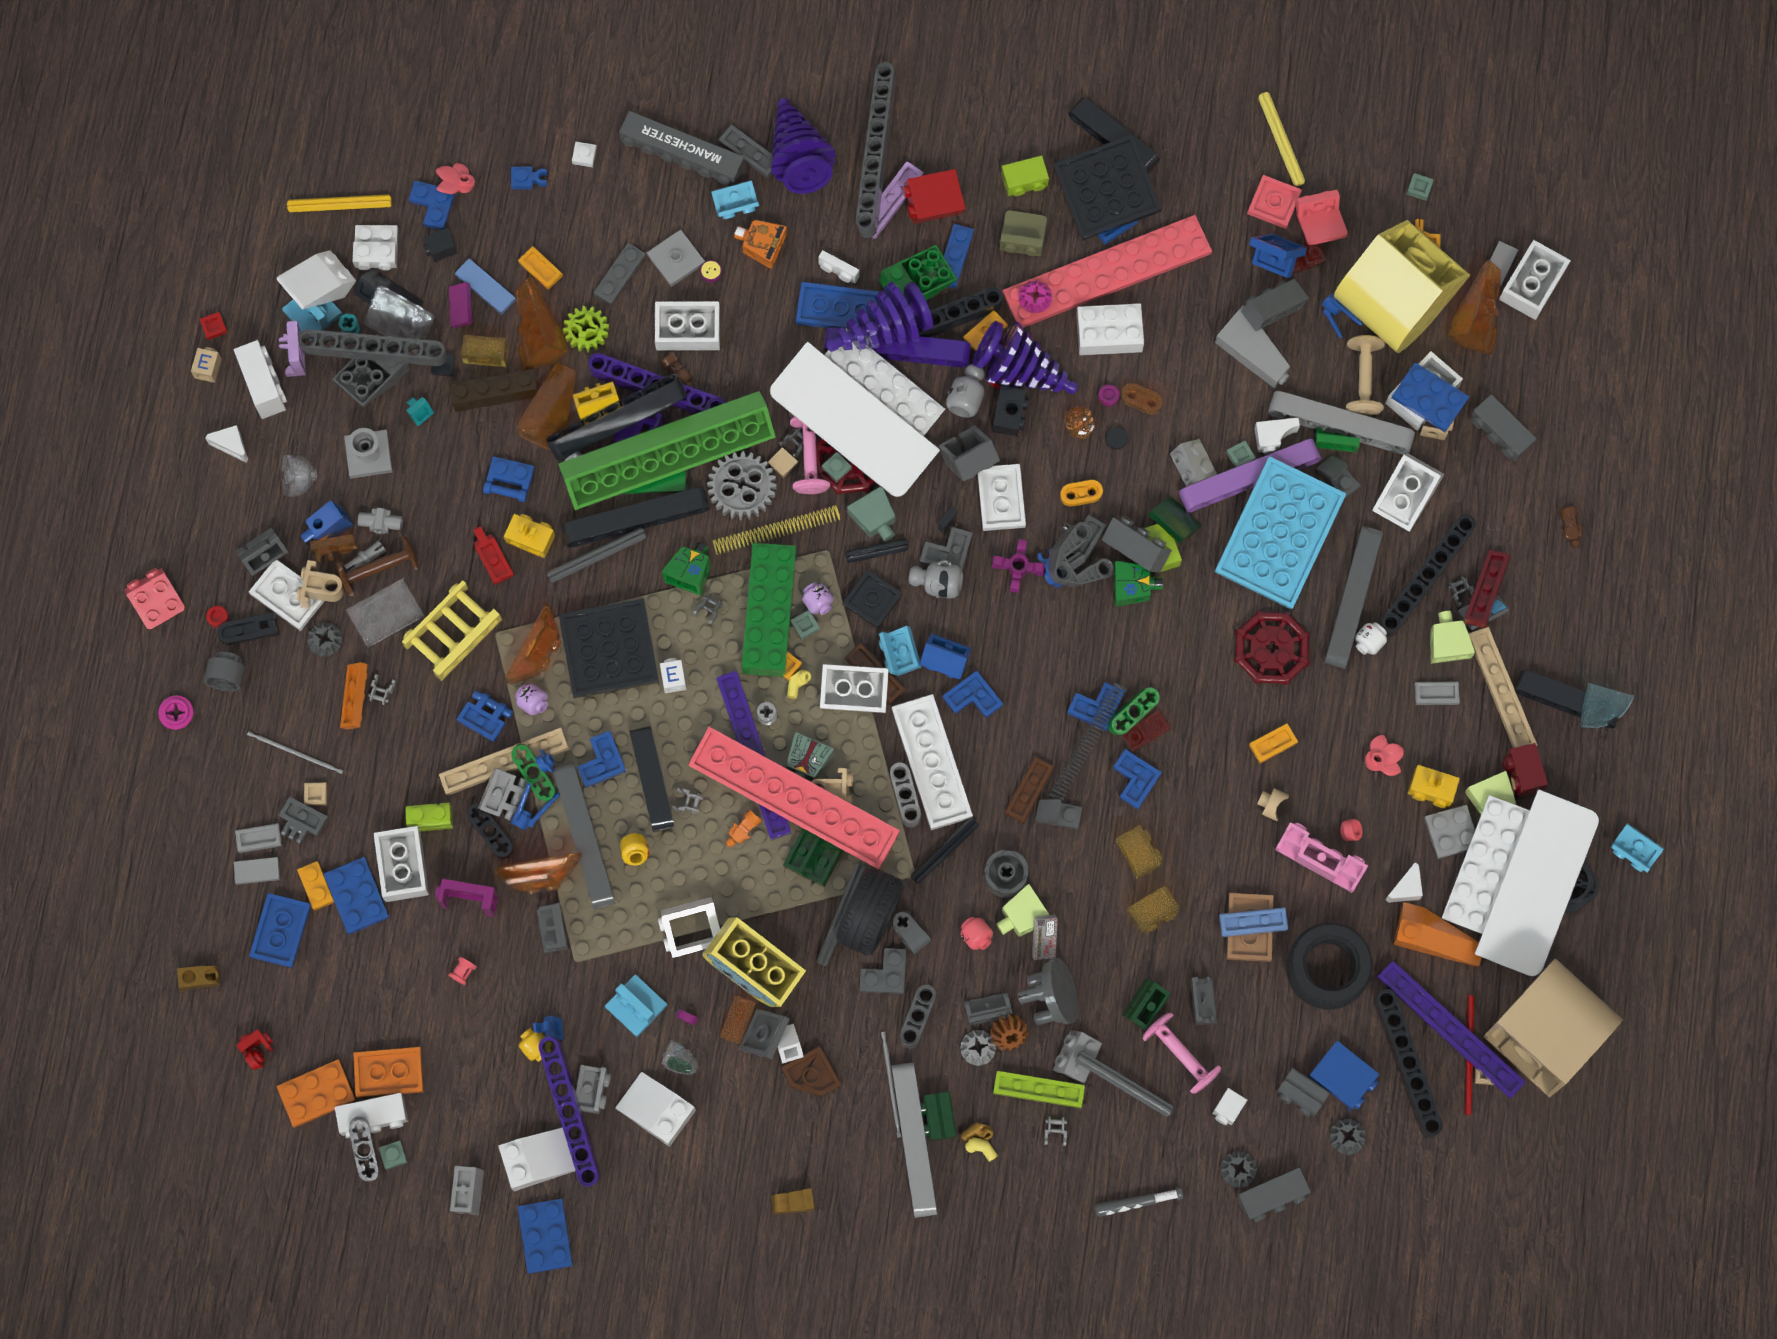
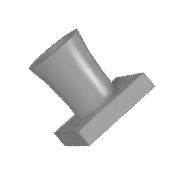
M359 428L351 435L344 436L350 479L393 472L387 430L372 431L368 428Z

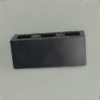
M371 270L360 277L354 292L356 296L405 327L410 324L415 310L423 306L424 303L423 300L375 270Z

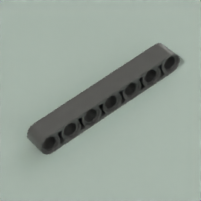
M311 329L303 330L298 336V342L303 352L309 355L441 366L447 360V353L443 344L432 340ZM314 339V342L312 344H304L306 340ZM335 341L332 347H326L327 342ZM356 343L353 349L347 348L348 344ZM371 345L378 346L374 351L368 350ZM392 347H399L397 352H389ZM413 349H420L418 354H410ZM434 351H441L439 356H431Z
M1363 525L1361 527L1326 653L1325 664L1343 669L1346 668L1383 531Z
M574 762L554 767V776L593 908L596 910L615 904Z

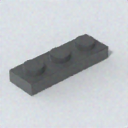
M731 124L718 139L719 144L729 151L743 156L745 163L768 179L772 174V154Z
M627 243L594 291V296L612 306L645 259L646 253Z

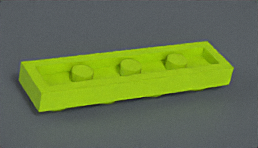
M997 1071L993 1094L1082 1108L1085 1085Z

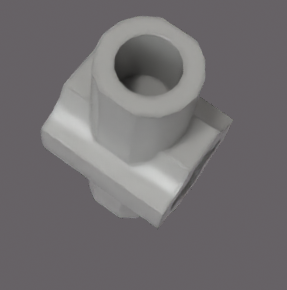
M376 508L372 509V513L359 512L358 526L370 527V532L385 534L389 533V529H402L403 516L391 515L389 510Z

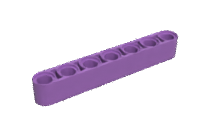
M1314 440L1302 441L1181 489L1178 493L1188 513L1254 488L1269 456L1297 470L1319 462L1322 458Z

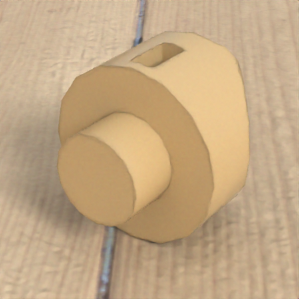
M1275 788L1271 794L1263 791L1257 803L1264 807L1262 815L1278 821L1277 806L1283 800L1288 799L1289 795Z

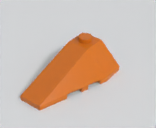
M1403 902L1393 945L1475 967L1480 966L1481 957L1475 955L1479 945L1478 941L1428 909Z

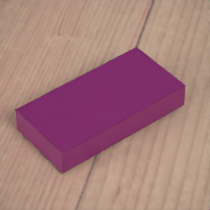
M464 282L450 286L451 327L458 328L472 324L470 284Z

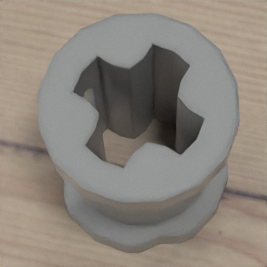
M763 702L757 708V718L762 725L770 726L776 721V708L770 702ZM766 710L770 713L768 718L764 717Z

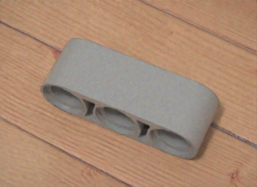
M896 763L891 767L890 780L901 821L906 827H915L920 822L921 811L910 770L906 764ZM897 770H902L906 776L898 779L894 776V773ZM902 791H909L911 797L904 800L899 794ZM912 811L916 813L917 817L914 820H908L905 814Z

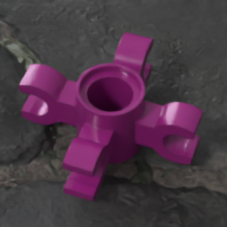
M1018 540L1017 552L1010 559L1000 556H994L992 568L1009 570L1012 576L1010 592H1019L1020 580L1027 573L1037 576H1043L1045 564L1028 562L1025 556L1027 540ZM1020 562L1024 565V568L1017 570L1013 567V564Z

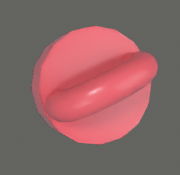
M1357 819L1343 821L1340 826L1341 837L1344 841L1348 842L1360 840L1362 837L1360 822Z

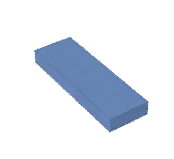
M470 259L455 272L456 277L463 283H469L471 289L501 315L516 301L512 294Z
M1285 908L1219 914L1222 937L1288 930Z

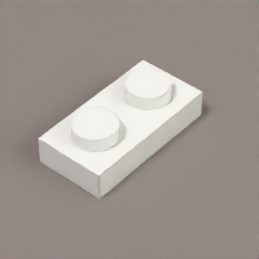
M822 250L818 260L820 267L824 271L839 275V278L847 283L852 282L855 284L859 279V269Z

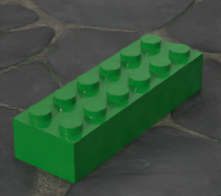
M753 543L742 657L743 674L774 677L786 675L796 566V546Z

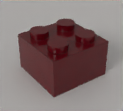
M1536 743L1512 748L1508 751L1501 765L1503 772H1507L1515 800L1534 796L1538 790L1543 791L1548 783Z

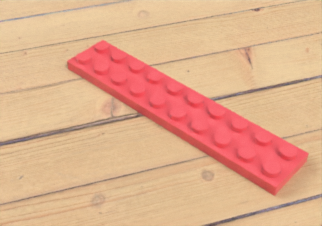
M1193 215L1002 290V294L1015 322H1019L1024 328L1212 254V250L1196 215ZM1039 280L1042 283H1046L1049 289H1051L1052 302L1045 311L1031 313L1020 305L1019 292L1021 287L1028 283V281ZM1035 289L1033 295H1029L1033 297L1034 304L1038 297H1042L1038 295L1037 289Z
M708 727L688 764L701 773L878 869L882 867L900 833L899 829L711 727Z

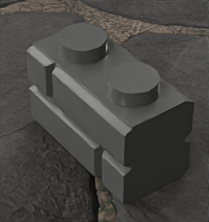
M272 528L247 543L246 546H242L235 551L252 576L288 553Z
M1294 1068L1290 1070L1277 1090V1093L1280 1094L1279 1098L1289 1105L1291 1102L1299 1107L1297 1110L1306 1117L1310 1115L1314 1117L1330 1094L1329 1091Z

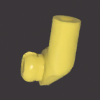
M801 670L790 677L787 698L797 699L799 687L811 680V673L809 671Z
M973 1137L965 1144L968 1152H983L989 1162L998 1157L991 1144L985 1139Z

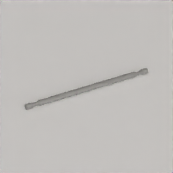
M250 731L247 733L248 736L255 737L260 741L343 774L344 770L337 769L330 764L260 735H255Z
M881 1032L895 1125L897 1127V1138H900L902 1135L900 1132L886 1033Z

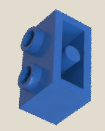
M931 633L919 665L926 667L928 670L944 673L950 678L961 679L972 648Z

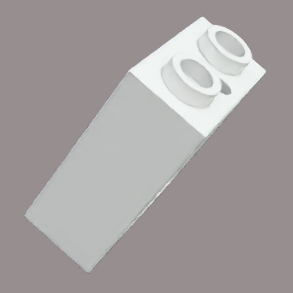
M712 897L660 910L662 918H658L661 931H666L667 938L663 940L666 952L671 951L672 957L706 949L720 930ZM706 910L713 937L675 947L669 920Z

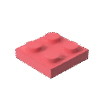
M1263 175L1247 214L1286 229L1296 207L1297 198L1300 197L1302 190Z

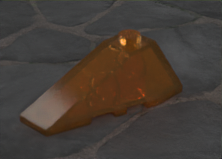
M1490 260L1485 261L1453 317L1448 335L1460 347L1488 355L1493 353L1498 329L1494 327L1495 317L1499 316V309H1496V297L1500 295L1501 270Z

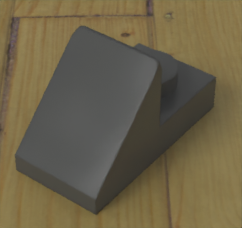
M1330 456L1316 468V471L1330 486L1346 493L1345 500L1358 490L1361 485L1347 471V463L1334 456Z
M1061 799L1039 800L1035 822L1078 830L1082 807L1063 804Z

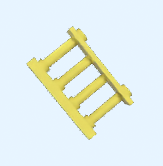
M464 581L453 585L449 590L450 594L414 630L410 629L404 635V640L402 641L407 650L414 645L435 664L433 672L441 681L502 621L500 614L493 609L490 613L485 612L465 593L468 587ZM458 599L480 618V623L475 628L466 624L450 609ZM443 614L465 633V638L460 643H455L435 624ZM427 630H430L450 649V653L445 658H440L419 639Z

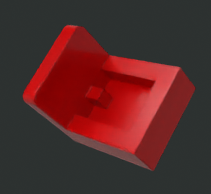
M258 1029L252 1034L246 1033L236 1045L244 1056L248 1050L256 1048L261 1043L269 1052L274 1050L270 1045L273 1043L266 1031L262 1034Z

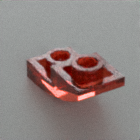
M1320 244L1304 245V247H1307L1305 256L1297 257L1292 274L1326 262Z
M1158 710L1142 722L1136 723L1122 737L1131 751L1135 752L1172 728L1161 711Z

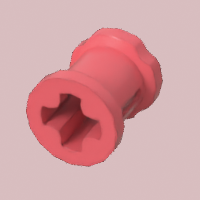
M459 957L458 965L453 973H449L448 976L465 986L467 977L472 970L476 969V966L468 960Z

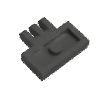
M291 797L288 798L278 815L287 821L281 835L286 837L288 832L292 830L289 839L293 841L297 834H300L296 841L300 845L308 832L318 837L328 820V816Z

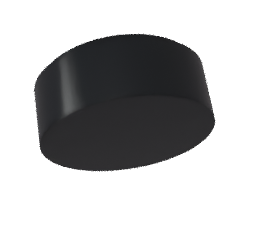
M1115 427L1108 431L1106 442L1110 448L1119 450L1127 444L1128 436L1125 430Z

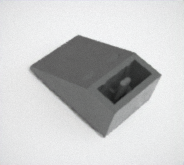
M371 345L368 350L374 351L378 346ZM393 348L389 350L391 353L396 352ZM351 359L332 380L364 407L396 385L410 370L408 363Z

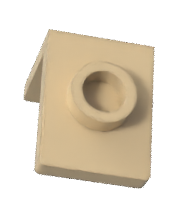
M1454 421L1446 433L1437 428L1423 426L1420 436L1445 440L1448 431H1452Z

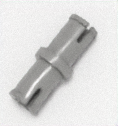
M377 541L364 552L360 551L357 557L343 565L346 572H352L355 568L370 563L385 553V548L381 547L382 544Z

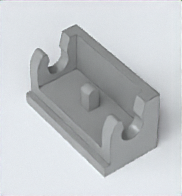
M455 1166L450 1205L451 1212L479 1215L484 1170L477 1167Z

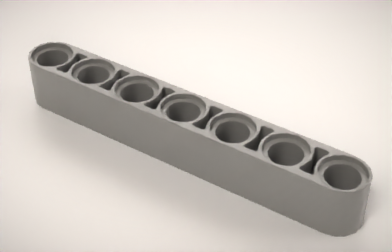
M1281 391L1273 393L1268 414L1278 419L1299 418V424L1312 429L1319 427L1322 428V431L1332 434L1336 432L1342 434V436L1360 438V443L1398 454L1410 453L1415 435L1413 430Z
M914 1063L891 1065L914 1217L937 1215Z

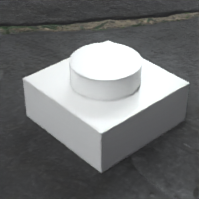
M576 142L572 164L593 167L597 150L596 145Z

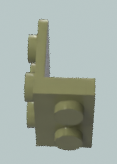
M1011 210L1007 211L1001 234L1000 250L1009 253H1022L1029 256H1041L1047 223L1046 216Z

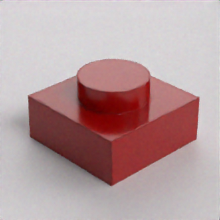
M220 312L199 319L207 340L228 333Z

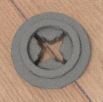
M973 1030L965 1035L960 1049L963 1058L968 1063L981 1066L992 1060L996 1052V1045L992 1041V1036L984 1030ZM976 1039L980 1045H988L982 1048L981 1057L977 1050H969L975 1046Z

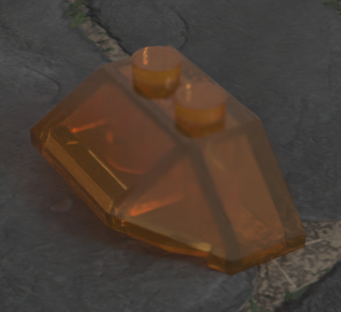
M545 603L504 677L506 683L512 685L540 676L541 672L546 671L551 662L549 658L552 652L556 653L560 647V636L549 604Z
M578 852L507 863L493 870L495 875L518 892L527 891L528 894L541 891V888H547L548 891L559 889L560 885L568 880L580 861L582 853Z

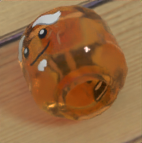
M1083 406L1071 408L1065 416L1068 432L1073 437L1085 439L1095 429V422L1091 411Z

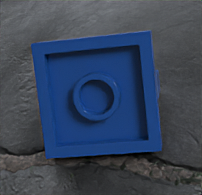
M1272 233L1251 237L1249 244L1256 248L1252 264L1286 278L1292 276L1297 257L1305 256L1307 247Z

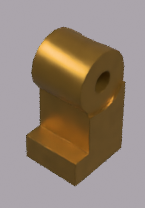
M218 966L177 968L180 992L220 985Z
M812 1188L771 1196L773 1214L814 1211Z

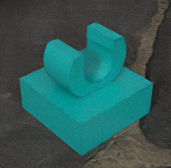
M412 397L406 402L410 406L406 411L417 426L434 414L430 405L423 397L418 401Z

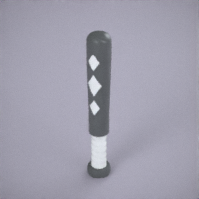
M1178 1186L1175 1187V1190L1168 1192L1150 1193L1097 1203L1094 1206V1211L1097 1217L1108 1216L1155 1205L1157 1202L1174 1198L1182 1200L1183 1192L1181 1187Z

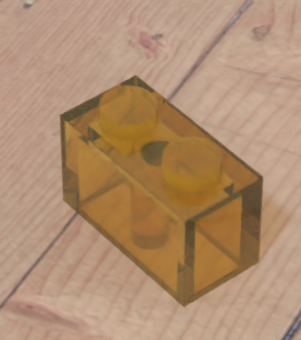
M463 336L461 356L464 363L506 367L508 354L506 338Z
M1140 825L1116 839V843L1136 879L1160 868L1162 860L1159 850L1157 848L1153 849L1150 843L1152 841L1150 834L1146 829L1143 830Z
M1165 885L1129 906L1127 913L1140 934L1144 931L1150 933L1158 928L1157 924L1163 920L1168 922L1177 916L1176 912H1178L1179 906Z

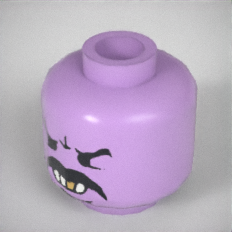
M814 582L803 590L802 601L812 614L820 613L824 615L832 609L831 604L834 601V597L824 584Z
M533 683L525 684L518 689L515 696L516 703L526 713L533 716L543 713L547 709L548 694Z

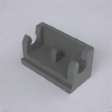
M560 903L538 907L537 914L544 954L567 950L568 945Z
M1206 977L1205 979L1192 978L1190 988L1194 1025L1217 1024L1211 977Z
M1007 992L963 1002L968 1026L999 1020V1016L1005 1018L1008 1013L1012 1016Z

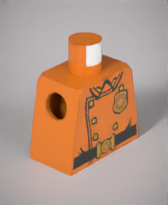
M753 220L749 230L738 226L734 238L744 241L742 246L744 254L772 269L787 236V227Z

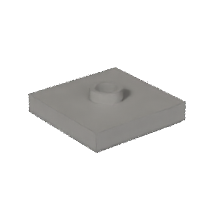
M679 230L647 252L649 259L671 287L699 269L705 262L682 230Z

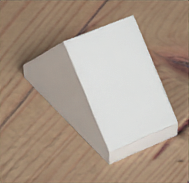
M237 425L207 434L206 440L209 445L244 462L248 461L245 446Z
M1417 863L1413 864L1386 898L1387 902L1421 899L1423 894L1419 865Z

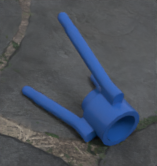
M1334 293L1323 301L1322 306L1325 308L1323 313L1328 317L1339 338H1342V334L1331 314L1336 316L1343 311L1358 325H1362V322L1334 298Z
M527 783L518 809L510 823L525 831L528 826L533 828L535 822L560 796L559 792L531 819L532 814L523 810L531 787V783Z

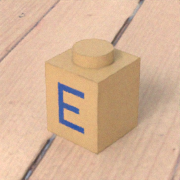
M205 347V349L197 348L191 369L194 378L215 383L222 361L217 350L210 347Z

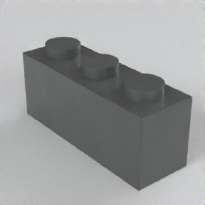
M1295 278L1288 282L1284 280L1274 289L1268 288L1260 296L1256 297V295L1250 297L1245 302L1246 306L1241 312L1253 329L1258 331L1300 310L1309 297Z
M1492 394L1474 409L1470 416L1472 423L1478 429H1482L1492 443L1501 447L1503 454L1507 458H1512L1515 462L1536 441V438Z
M1125 516L1122 518L1113 517L1102 540L1148 571L1160 573L1172 551L1165 546L1166 542L1160 538L1151 537L1148 530L1142 527L1137 528L1133 525L1134 521Z
M1299 1167L1238 1194L1237 1200L1247 1221L1254 1220V1223L1267 1218L1266 1213L1274 1211L1277 1214L1287 1209L1286 1204L1294 1201L1295 1205L1306 1201V1196L1311 1191Z

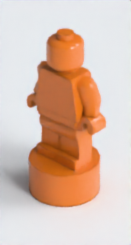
M750 809L743 815L744 818L738 825L735 822L733 823L729 831V835L732 838L726 841L728 847H733L736 842L742 843L744 840L749 839L750 835L747 833L761 823L762 820Z

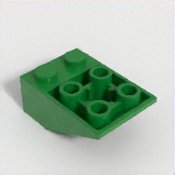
M935 245L882 270L879 282L883 289L890 281L894 282L903 295L905 285L909 282H914L927 301L957 281V278L941 251Z

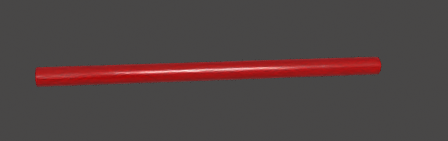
M1469 995L1467 1029L1474 1034V996ZM1467 1060L1465 1115H1472L1473 1065Z

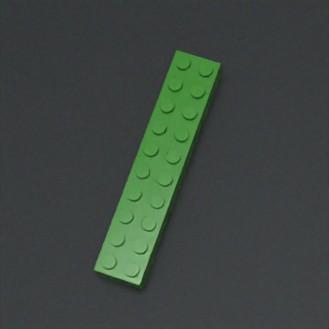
M760 391L564 461L558 465L573 507L577 510L776 437L767 405Z

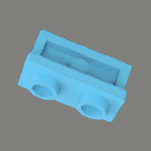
M752 180L711 191L717 216H723V219L735 217V212L742 210L744 214L756 211L755 207L759 206Z
M909 626L890 633H879V645L885 654V666L890 674L900 676L921 668L914 638Z
M1628 823L1611 846L1616 856L1621 859L1627 858L1632 862L1631 865L1640 872L1644 870L1647 873L1664 850L1662 846Z

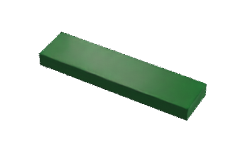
M686 470L621 494L679 493L686 491Z

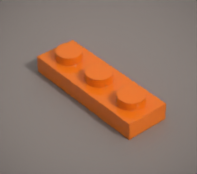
M359 662L347 665L340 728L348 730L360 727L368 664Z

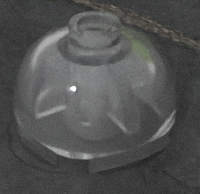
M289 454L283 456L281 471H284V478L281 479L285 496L298 497L306 494L312 488L313 481L317 480L316 469H312L309 460L301 455Z

